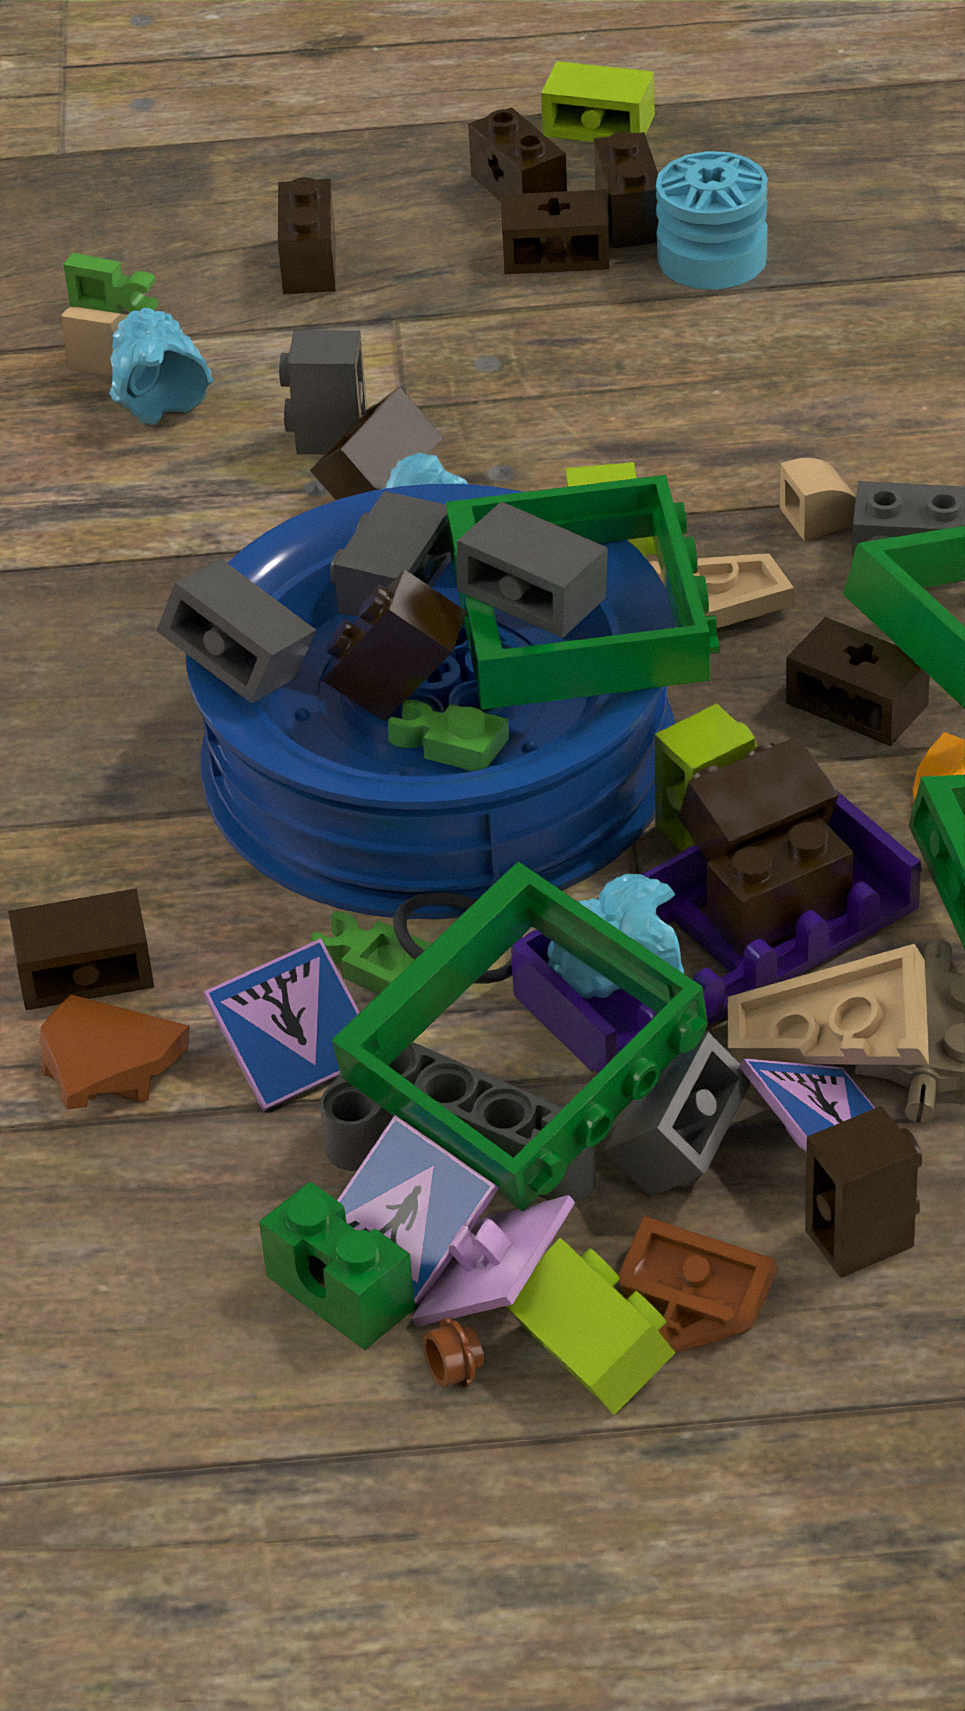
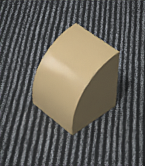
M81 307L66 309L61 315L69 369L112 376L113 367L110 360L114 351L112 348V334L118 329V323L128 315Z
M799 458L780 463V509L803 541L853 527L856 496L830 464L815 458Z

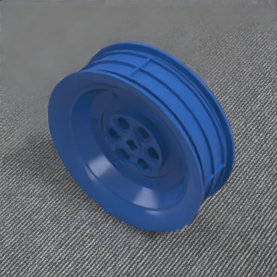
M422 484L374 490L345 497L290 518L265 532L236 554L227 564L316 629L297 677L254 703H250L186 654V671L190 690L197 708L203 717L205 730L201 748V779L206 803L214 822L228 843L244 860L266 877L286 889L313 901L361 914L394 918L398 907L407 899L418 894L449 892L478 900L518 861L563 891L589 878L612 863L632 846L650 826L655 818L654 734L675 724L674 714L667 698V686L481 710L463 621L453 652L406 700L422 701L428 704L433 711L444 713L449 705L453 704L460 707H474L484 713L509 719V740L487 768L470 771L425 759L424 746L402 748L388 742V720L390 717L402 719V704L384 722L322 681L332 657L325 652L328 641L344 620L354 624L359 618L338 612L336 586L330 582L331 563L336 552L339 549L344 550L355 534L360 517L364 513L371 511L384 491L445 505L448 501L521 493L523 491L472 484ZM628 540L598 543L608 548L606 598L564 638L493 607L502 649L675 628V621L663 582L654 567ZM450 561L433 589L460 606L452 562ZM429 905L414 910L408 919L459 918L466 910L450 906Z

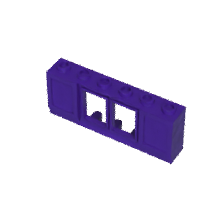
M838 792L839 797L828 826L854 852L853 887L847 896V911L826 921L815 911H807L796 923L795 937L773 949L762 939L754 940L747 946L744 958H741L707 920V916L698 909L707 903L706 863L708 861L697 845L685 849L681 854L640 875L668 884L675 894L670 900L657 906L656 915L667 925L675 921L730 971V973L719 978L711 969L704 968L696 973L692 979L703 987L708 1023L706 1027L728 1015L729 996L795 978L918 909L921 861ZM534 930L511 947L514 996L591 1072L595 1070L599 1073L658 1013L622 988L615 990L606 998H598L596 996L591 999L582 998L548 965V947L552 940L538 930Z

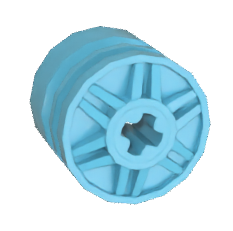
M704 151L684 155L669 162L658 173L656 182V198L658 200L656 215L659 219L657 229V262L663 274L676 283L695 289L718 290L739 286L755 278L764 269L767 260L768 225L765 222L768 208V200L766 199L768 178L760 165L748 157L734 153Z

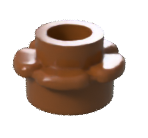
M443 1318L438 1328L427 1331L423 1335L425 1359L437 1384L441 1387H447L461 1382L464 1387H469L476 1375V1369L482 1367L484 1363L482 1346L474 1329L469 1325L461 1327L457 1321Z

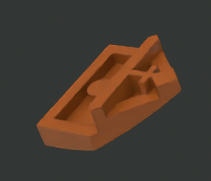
M70 995L40 1027L39 1043L42 1046L41 1072L44 1076L55 1078L61 1087L60 1100L66 1109L87 1107L88 1099L93 1101L96 1098V1094L111 1093L137 1101L149 1100L150 1076L160 1075L188 1050L190 1026Z
M643 1216L618 1274L620 1277L618 1282L626 1300L637 1291L664 1317L667 1323L659 1330V1333L676 1354L750 1330L767 1297L778 1267L775 1258Z

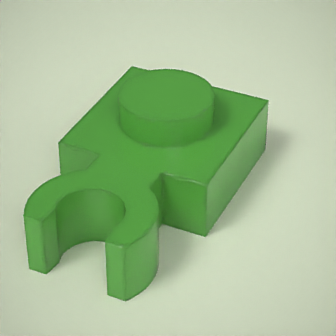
M72 253L63 264L70 307L121 314L124 308L131 313L136 310L141 311L143 308L155 310L159 305L157 298L147 297L142 294L147 293L156 282L155 276L151 273L137 271L131 276L122 275L120 261Z
M408 699L402 703V719L390 717L388 720V742L402 748L424 746L425 759L470 771L487 768L509 740V719L484 713L474 707H460L450 704L444 713L433 711L428 704L422 701Z
M334 911L330 915L332 934L336 937H326L318 932H314L311 935V942L321 938L334 964L342 965L343 979L377 994H380L414 961L401 947L394 933V927L379 920L367 932L358 927L356 919L350 914ZM410 934L413 941L423 950H426L432 944Z

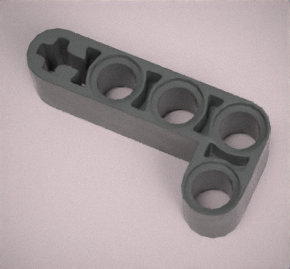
M412 1042L388 1065L513 1158L563 1109L559 1105L415 1042ZM341 1073L325 1090L320 1101L325 1151L330 1162L341 1169L349 1171L358 1170L394 1117L341 1077ZM586 1147L567 1166L565 1175L556 1188L546 1195L539 1194L538 1197L548 1201L569 1195L576 1203L589 1196L596 1185L595 1148Z

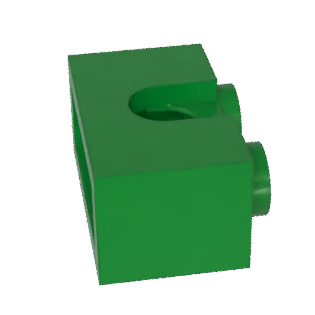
M311 1181L259 1221L266 1276L363 1350H366L415 1310L410 1253L375 1228L370 1232L355 1230L346 1222L345 1206ZM311 1255L316 1256L326 1264V1267L323 1269L325 1288L316 1281L308 1268Z

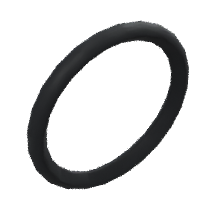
M429 892L407 899L398 907L393 919L394 933L401 947L414 960L425 951L413 941L407 929L408 917L414 910L423 906L441 905L467 911L477 900L465 895L449 892ZM510 959L506 965L498 969L487 970L474 984L495 983L511 977L512 960Z

